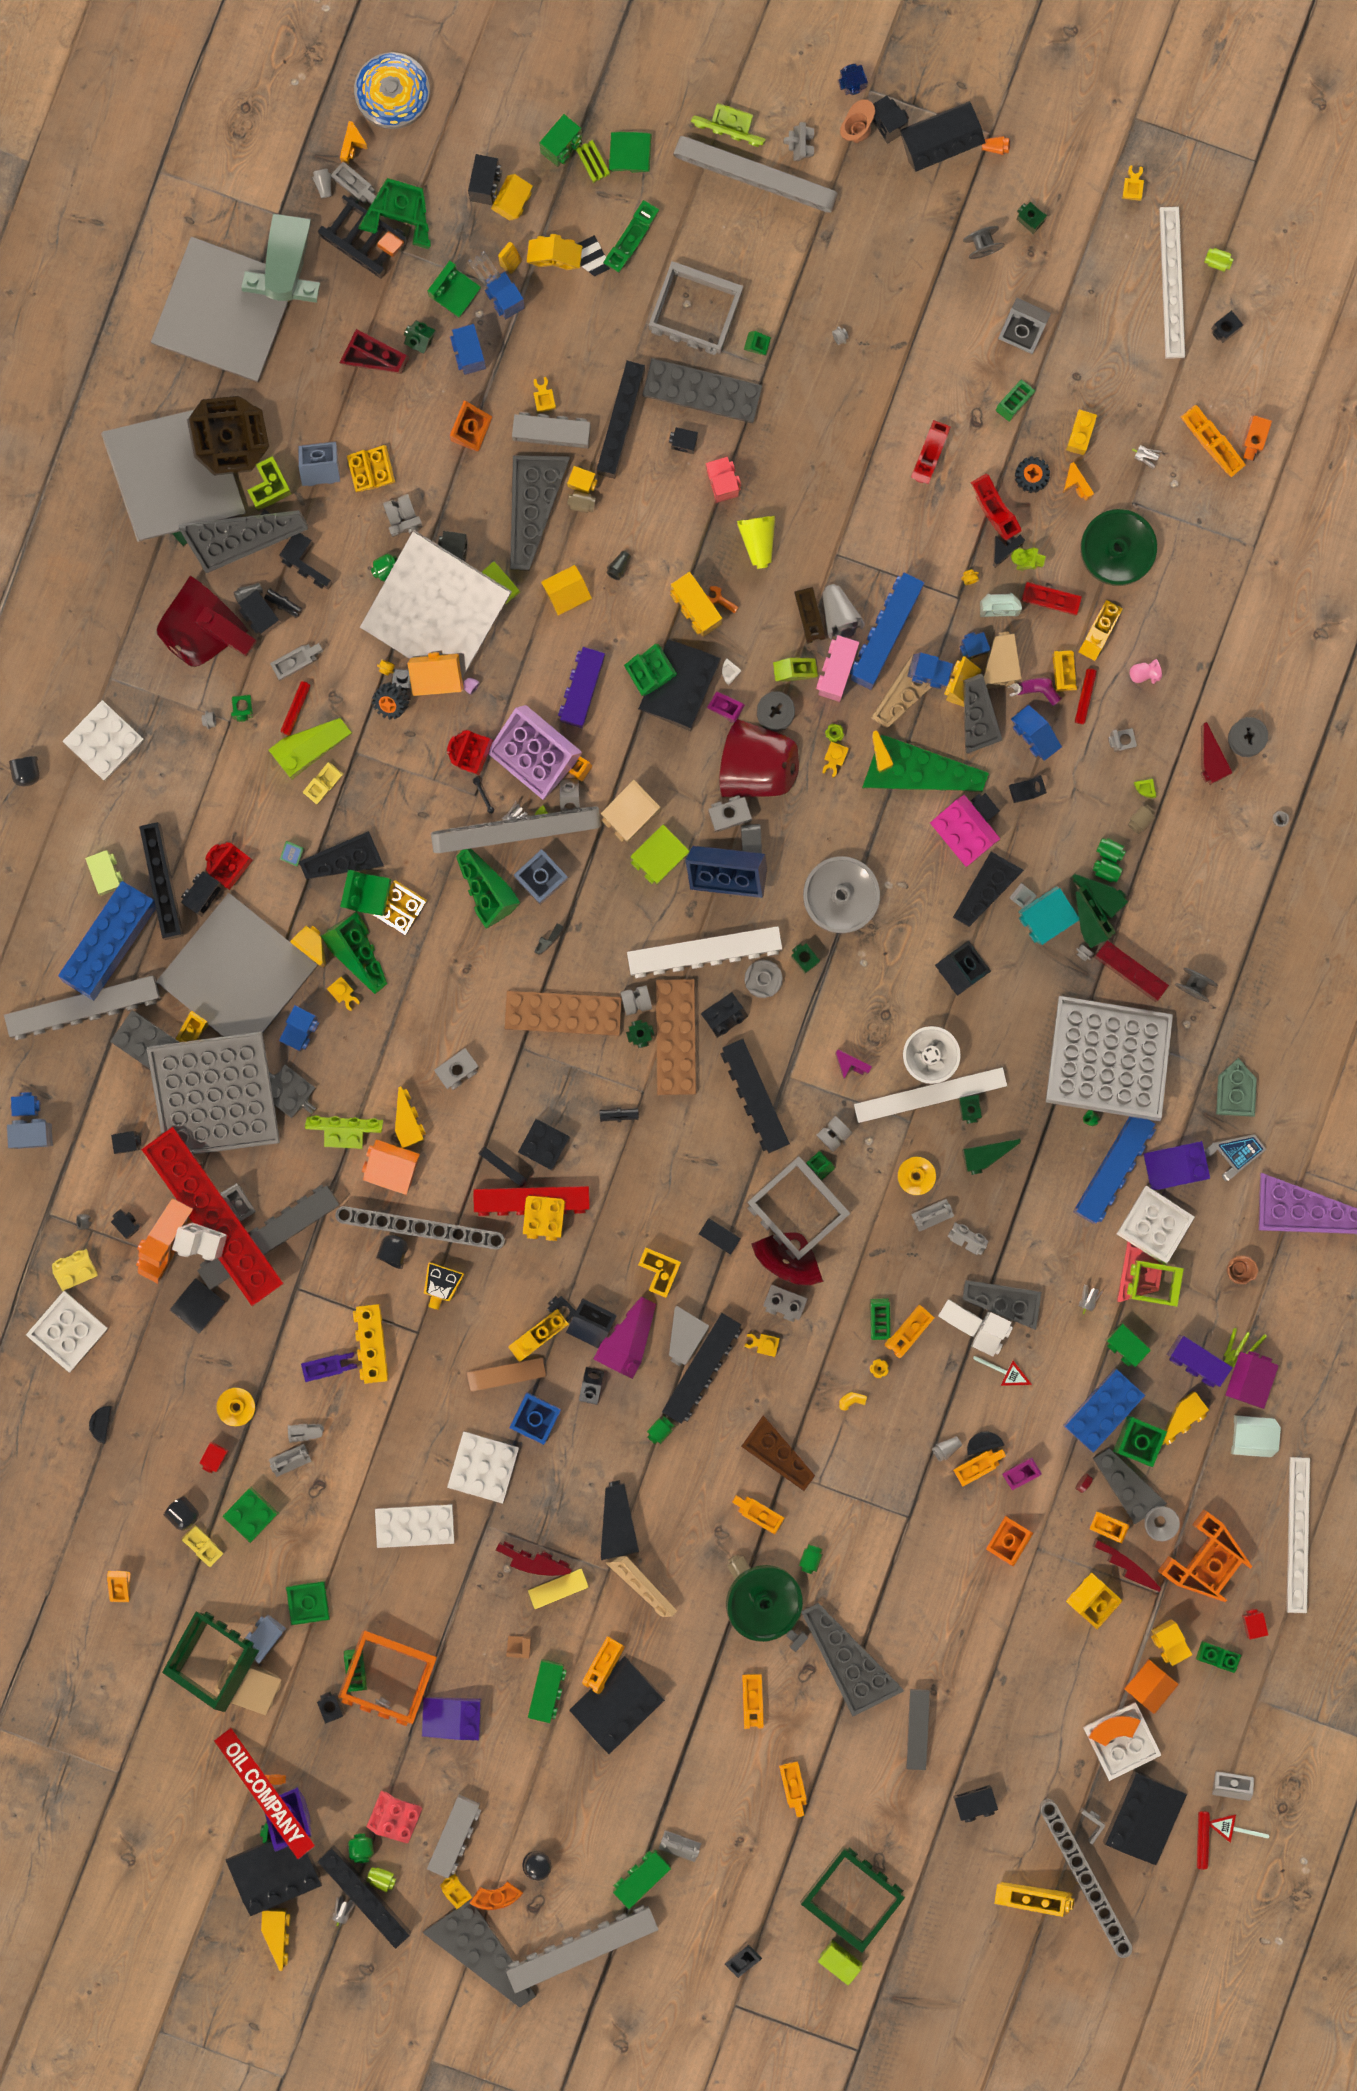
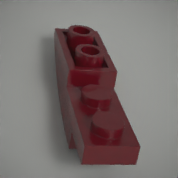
M504 1541V1543L499 1542L495 1550L512 1558L511 1567L527 1573L559 1576L570 1574L572 1571L568 1562L561 1559L557 1562L552 1559L553 1555L542 1551V1553L537 1552L535 1558H532L531 1553L523 1549L519 1552L514 1549L515 1546L507 1541Z

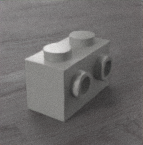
M771 1285L763 1306L766 1307V1312L774 1315L777 1312L784 1314V1319L794 1322L795 1319H800L807 1298Z

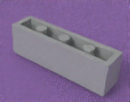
M519 412V415L514 414L512 440L588 449L591 425L590 422H587V419L576 418L575 421L568 420V417L557 416V419L549 418V415L538 414V417L530 416V413Z
M458 1795L427 1870L449 1878L450 1874L454 1875L458 1866L455 1863L457 1856L462 1857L466 1847L463 1845L465 1838H470L474 1829L470 1827L473 1819L477 1821L481 1810L478 1809L480 1803Z

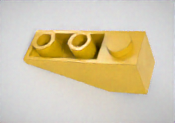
M1106 600L1078 652L1095 661L1123 608Z
M400 1086L398 1087L395 1132L402 1148L405 1149L425 1140L424 1135H426L422 1124L418 1125L416 1118L419 1116L416 1108L411 1107L408 1100L411 1097L408 1090H403V1087Z
M557 1309L513 1342L508 1348L520 1362L569 1325V1323Z
M1192 1391L1177 1402L1165 1427L1167 1434L1162 1445L1165 1443L1166 1445L1171 1444L1176 1440L1175 1436L1178 1433L1182 1432L1184 1434L1192 1428L1190 1424L1194 1421L1200 1422L1207 1417L1206 1413L1209 1409L1195 1391Z
M269 1908L262 1911L261 1931L279 1971H283L284 1965H288V1953H285V1946H289V1934H286V1926H290V1914H287V1908Z

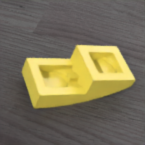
M328 762L320 773L313 778L303 793L314 803L319 804L344 774Z
M196 1525L181 1538L209 1567L224 1554Z

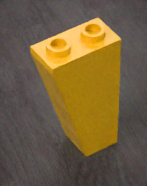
M1000 1882L997 1884L994 1904L1064 1917L1070 1910H1073L1075 1899L1072 1898L1073 1893Z

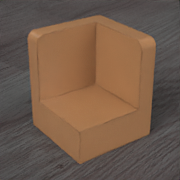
M508 1636L506 1657L530 1658L531 1637Z

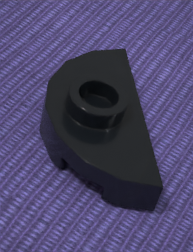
M103 1406L97 1409L89 1421V1430L92 1436L103 1444H106L112 1406Z
M989 1431L979 1432L969 1440L967 1456L1005 1445L1002 1439L995 1433Z

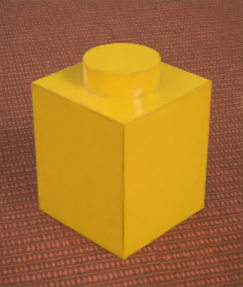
M574 466L567 486L579 492L590 494L591 490H595L598 480H595V473Z

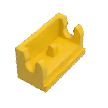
M1071 650L1054 651L1052 657L1056 692L1077 690L1074 652Z

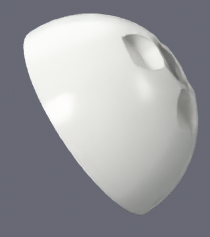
M934 1026L921 1028L915 1031L906 1041L903 1051L904 1064L908 1072L921 1082L929 1084L943 1082L950 1078L958 1068L960 1062L958 1042L945 1029Z

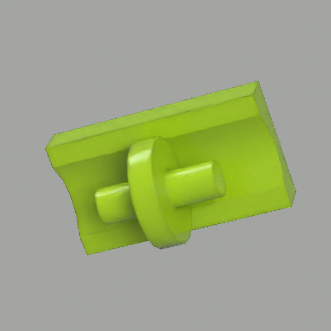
M1034 547L1026 550L1019 548L1012 552L1011 559L1014 564L1018 565L1016 570L1023 571L1043 567L1046 556L1038 554L1039 549Z

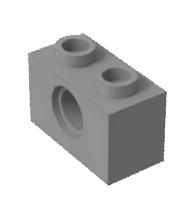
M735 796L730 798L728 803L722 804V802H717L708 809L715 833L752 821L745 797ZM726 809H733L735 815L732 818H727L724 815Z
M464 1048L434 1071L447 1089L452 1088L454 1090L462 1084L461 1080L465 1077L470 1079L476 1075L479 1066L467 1049ZM456 1065H461L463 1068V1072L459 1076L454 1075L452 1072L453 1067Z

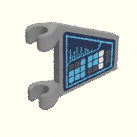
M1254 1134L1212 1143L1204 1151L1206 1157L1211 1156L1217 1150L1232 1167L1222 1175V1178L1228 1181L1262 1154L1266 1148Z

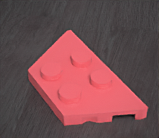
M1128 1241L1117 1302L1128 1300L1130 1297L1127 1294L1128 1284L1132 1283L1133 1276L1130 1275L1131 1265L1135 1264V1261L1163 1265ZM1141 1267L1136 1295L1143 1296L1159 1291L1162 1270Z

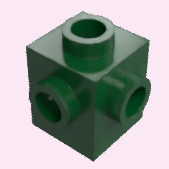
M415 320L411 326H407L404 332V336H406L404 344L424 354L431 346L436 330L423 322Z
M643 1020L631 1022L632 1026L626 1032L628 1042H633V1046H638V1049L649 1046V1042H652L651 1037L655 1036L652 1025L648 1026L647 1022L643 1023ZM638 1030H642L644 1032V1035L642 1037L637 1036L636 1033Z

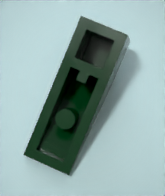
M1077 874L1070 878L1079 888L1087 884L1104 914L1109 919L1128 903L1126 894L1120 889L1117 891L1113 887Z
M1084 884L1076 891L1080 930L1084 941L1092 948L1108 940L1115 933V930L1087 884Z
M1016 1139L962 1149L966 1172L971 1171V1175L983 1173L982 1169L988 1168L1020 1144L1021 1140Z

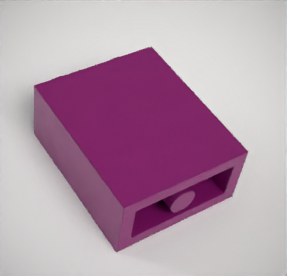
M1248 1351V1354L1240 1352L1225 1396L1264 1409L1279 1365L1272 1363V1358L1263 1355L1259 1358L1260 1354L1252 1351Z

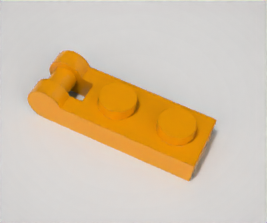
M918 1305L895 1334L885 1342V1347L889 1350L892 1349L894 1354L901 1358L935 1317L921 1305ZM900 1339L903 1341L901 1346L897 1344Z
M607 1636L586 1673L582 1684L587 1688H593L595 1693L600 1694L625 1646ZM595 1675L598 1676L597 1681H594Z
M742 1674L744 1729H750V1727L764 1728L762 1674ZM750 1714H757V1719H750Z

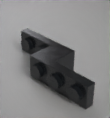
M264 509L260 515L271 513ZM302 533L290 537L279 554L282 559L281 563L288 568L295 567L298 569L297 573L305 579L310 577L314 580L313 584L320 589L325 587L329 590L333 584L332 581L302 561L314 544L312 540Z

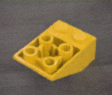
M964 656L961 661L957 660L951 674L953 678H950L944 693L947 695L946 701L964 707L963 680L979 675L982 671Z

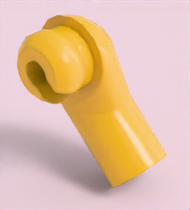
M850 1392L840 1399L839 1408L846 1411L854 1403L865 1405L867 1396Z

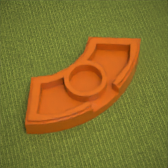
M1130 1716L1109 1718L1099 1723L1091 1731L1088 1738L1104 1746H1107L1116 1737L1126 1736L1132 1738L1141 1720Z
M509 1882L495 1890L479 1887L469 1903L480 1909L497 1910L513 1904L520 1898L523 1892Z

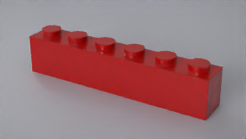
M589 1186L473 1189L474 1213H478V1216H490V1212H497V1216H509V1212H517V1215H524L526 1198L528 1196L563 1199V1214H567V1210H574V1214H586V1210H590Z

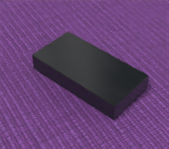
M709 1218L699 1232L700 1236L730 1255L741 1239Z

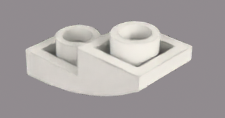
M951 1300L946 1302L939 1314L940 1318L972 1337L976 1335L983 1323L982 1319Z

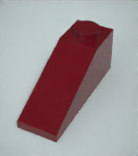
M206 606L195 621L202 631L246 657L257 642L256 639Z
M1206 722L1201 726V776L1205 783L1208 782L1209 785H1212L1230 776L1233 772Z

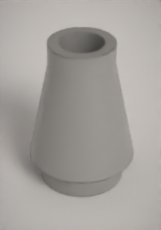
M328 169L314 171V177L312 178L320 193V197H331V173H329Z
M955 1436L952 1439L935 1444L932 1451L940 1462L942 1460L946 1461L962 1446V1443Z

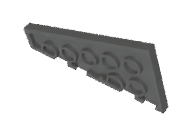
M513 456L510 570L530 571L570 457Z
M298 510L179 525V530L207 574L308 530V524Z
M471 1899L422 1932L518 2007H522L536 1997L531 1987L517 1993L514 1992L506 1973V1968H509L508 1964L514 1961L479 1909L469 1903Z

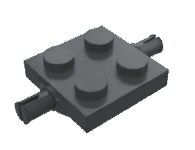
M284 1065L279 1073L275 1075L269 1072L274 1105L290 1118H293L302 1108L311 1113V1115L316 1111L317 1108L308 1102L310 1095L316 1089L287 1065Z

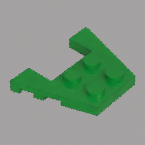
M387 178L358 229L375 234L377 232L379 216H384L414 225L415 231L412 245L429 249L431 242L428 237L429 228L426 223L423 188Z

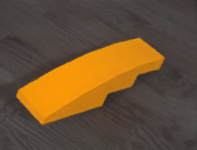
M1197 405L1191 407L1180 417L1202 446L1230 477H1233L1246 466L1226 437L1220 434L1212 421L1205 417Z

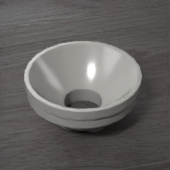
M1157 1506L1151 1509L1144 1521L1147 1534L1152 1539L1161 1542L1172 1539L1177 1534L1180 1526V1520L1176 1512L1165 1506ZM1163 1516L1165 1523L1160 1527L1155 1526V1518Z

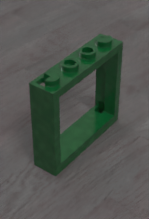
M196 1611L162 1673L214 1710L226 1712L259 1650L253 1646L254 1643L252 1641L240 1638L241 1634L239 1632L227 1629L228 1625L226 1623L214 1620L215 1616L206 1611L204 1614ZM207 1624L244 1649L218 1697L181 1672Z
M843 1846L800 1903L853 1947L863 1953L905 1899L904 1890L896 1883L894 1885L890 1884L887 1881L889 1878L881 1871L875 1872L872 1869L873 1865L866 1859L861 1861L856 1857L858 1855L856 1851L850 1847L846 1849ZM844 1858H847L896 1897L863 1941L812 1901Z

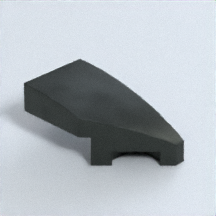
M557 923L548 940L543 937L540 938L534 952L540 955L546 951L560 936L564 926Z

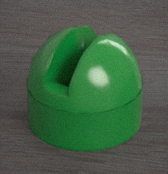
M1088 1110L1083 1117V1122L1092 1127L1098 1125L1097 1121L1100 1120L1099 1114L1093 1110Z

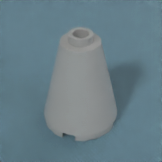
M835 584L825 587L822 595L829 638H837V635L847 638L856 634L857 628L863 629L865 625L864 620L841 587Z

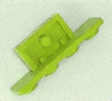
M720 103L716 105L712 121L696 115L691 120V122L695 123L694 126L705 129L708 127L713 129L712 132L723 135L726 133L731 135L730 138L741 141L744 139L749 141L748 144L755 147L763 146L766 140L765 138L748 133L753 114Z
M315 1115L307 1117L305 1129L324 1130V1147L363 1149V1132L382 1133L383 1120L375 1118L359 1119L356 1117L347 1119L336 1116L327 1118Z

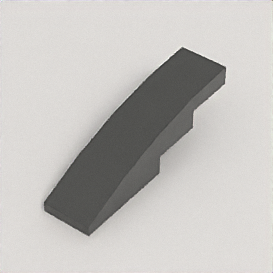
M910 1689L906 1769L926 1770L930 1690Z

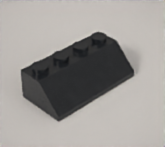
M970 101L900 129L908 162L915 172L985 144L982 127Z

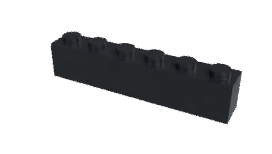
M626 361L597 466L598 475L616 479L645 373V365Z
M156 822L139 826L162 939L169 940L184 937L161 824Z
M744 1039L723 1047V1052L720 1055L724 1064L728 1063L731 1068L728 1073L731 1080H736L738 1084L736 1091L739 1098H744L746 1105L743 1107L747 1116L751 1115L754 1120L751 1125L755 1134L759 1133L762 1138L759 1143L763 1152L767 1150L769 1154L789 1145L790 1143Z
M721 1312L663 1408L662 1412L681 1424L683 1421L687 1422L693 1413L690 1409L693 1404L698 1405L703 1397L700 1394L702 1389L709 1387L713 1380L710 1376L713 1371L718 1372L722 1365L720 1360L723 1355L727 1356L733 1347L730 1343L733 1338L738 1339L743 1330L740 1328L742 1324Z
M335 1845L319 1858L317 1862L395 1949L410 1936L411 1931Z

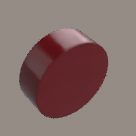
M1086 1473L1078 1481L1075 1489L1080 1493H1084L1090 1487L1093 1478Z

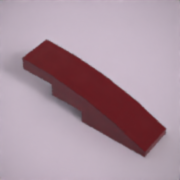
M1095 1539L1093 1547L1109 1553L1107 1561L1124 1568L1123 1577L1155 1591H1161L1157 1583L1135 1562L1113 1547Z

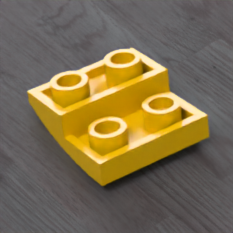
M382 445L367 451L362 450L347 455L355 492L367 491L395 483L387 446Z
M394 880L390 886L384 916H374L406 935L427 900Z

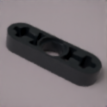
M485 1146L479 1151L478 1154L520 1187H523L527 1182L525 1177Z

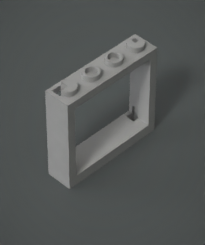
M671 261L649 323V330H652L651 333L662 336V334L669 336V339L675 342H680V340L686 342L689 347L698 349V347L703 348L709 354H721L743 292V286ZM674 275L734 295L717 345L657 324Z
M799 1156L747 1202L749 1205L747 1209L754 1217L758 1215L762 1219L760 1223L767 1231L771 1229L774 1232L773 1238L779 1245L783 1243L788 1248L786 1252L793 1260L795 1258L798 1260L802 1258L850 1214ZM796 1166L840 1214L801 1251L796 1249L756 1204L759 1199Z

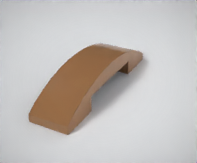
M537 1358L467 1372L470 1391H476L546 1377L543 1358Z

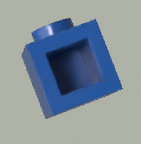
M975 632L965 635V639L961 641L962 645L959 646L962 656H966L969 660L990 652L984 632L975 635Z
M32 1092L20 1093L18 1097H11L12 1116H38V1111L41 1110L40 1100H37V1096H32Z

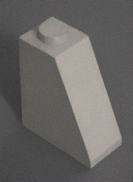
M678 1306L674 1309L669 1356L672 1357L670 1361L681 1366V1364H687L709 1325Z

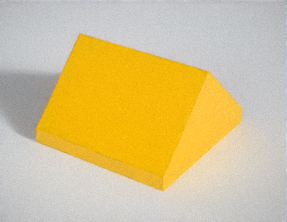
M575 565L541 581L558 616L592 599Z

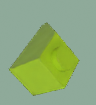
M788 658L773 662L775 681L789 682L818 677L815 658Z

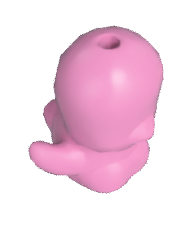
M1157 659L1153 660L1150 664L1145 662L1135 664L1129 672L1131 680L1135 683L1151 679L1152 684H1155L1156 681H1160L1162 678L1161 667Z

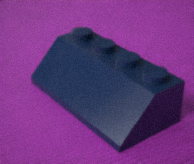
M692 846L685 860L690 890L763 898L767 875L765 854Z

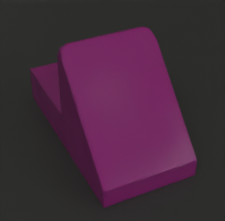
M716 691L707 708L734 723L745 705Z
M838 1049L835 1053L843 1079L846 1077L851 1066L854 1067L853 1071L860 1075L868 1074L872 1066Z
M1026 1458L1020 1464L1005 1471L1002 1475L1010 1488L1014 1490L1039 1477L1042 1473L1032 1458Z

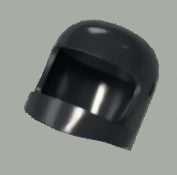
M37 756L9 761L12 780L16 785L26 787L38 782L40 775Z
M387 1235L381 1241L376 1259L397 1269H403V1260L408 1251V1243L399 1236Z
M185 1496L172 1502L163 1514L176 1529L181 1531L193 1526L199 1517L198 1510Z
M533 1851L524 1857L522 1868L527 1877L540 1881L547 1878L551 1873L552 1864L544 1852Z

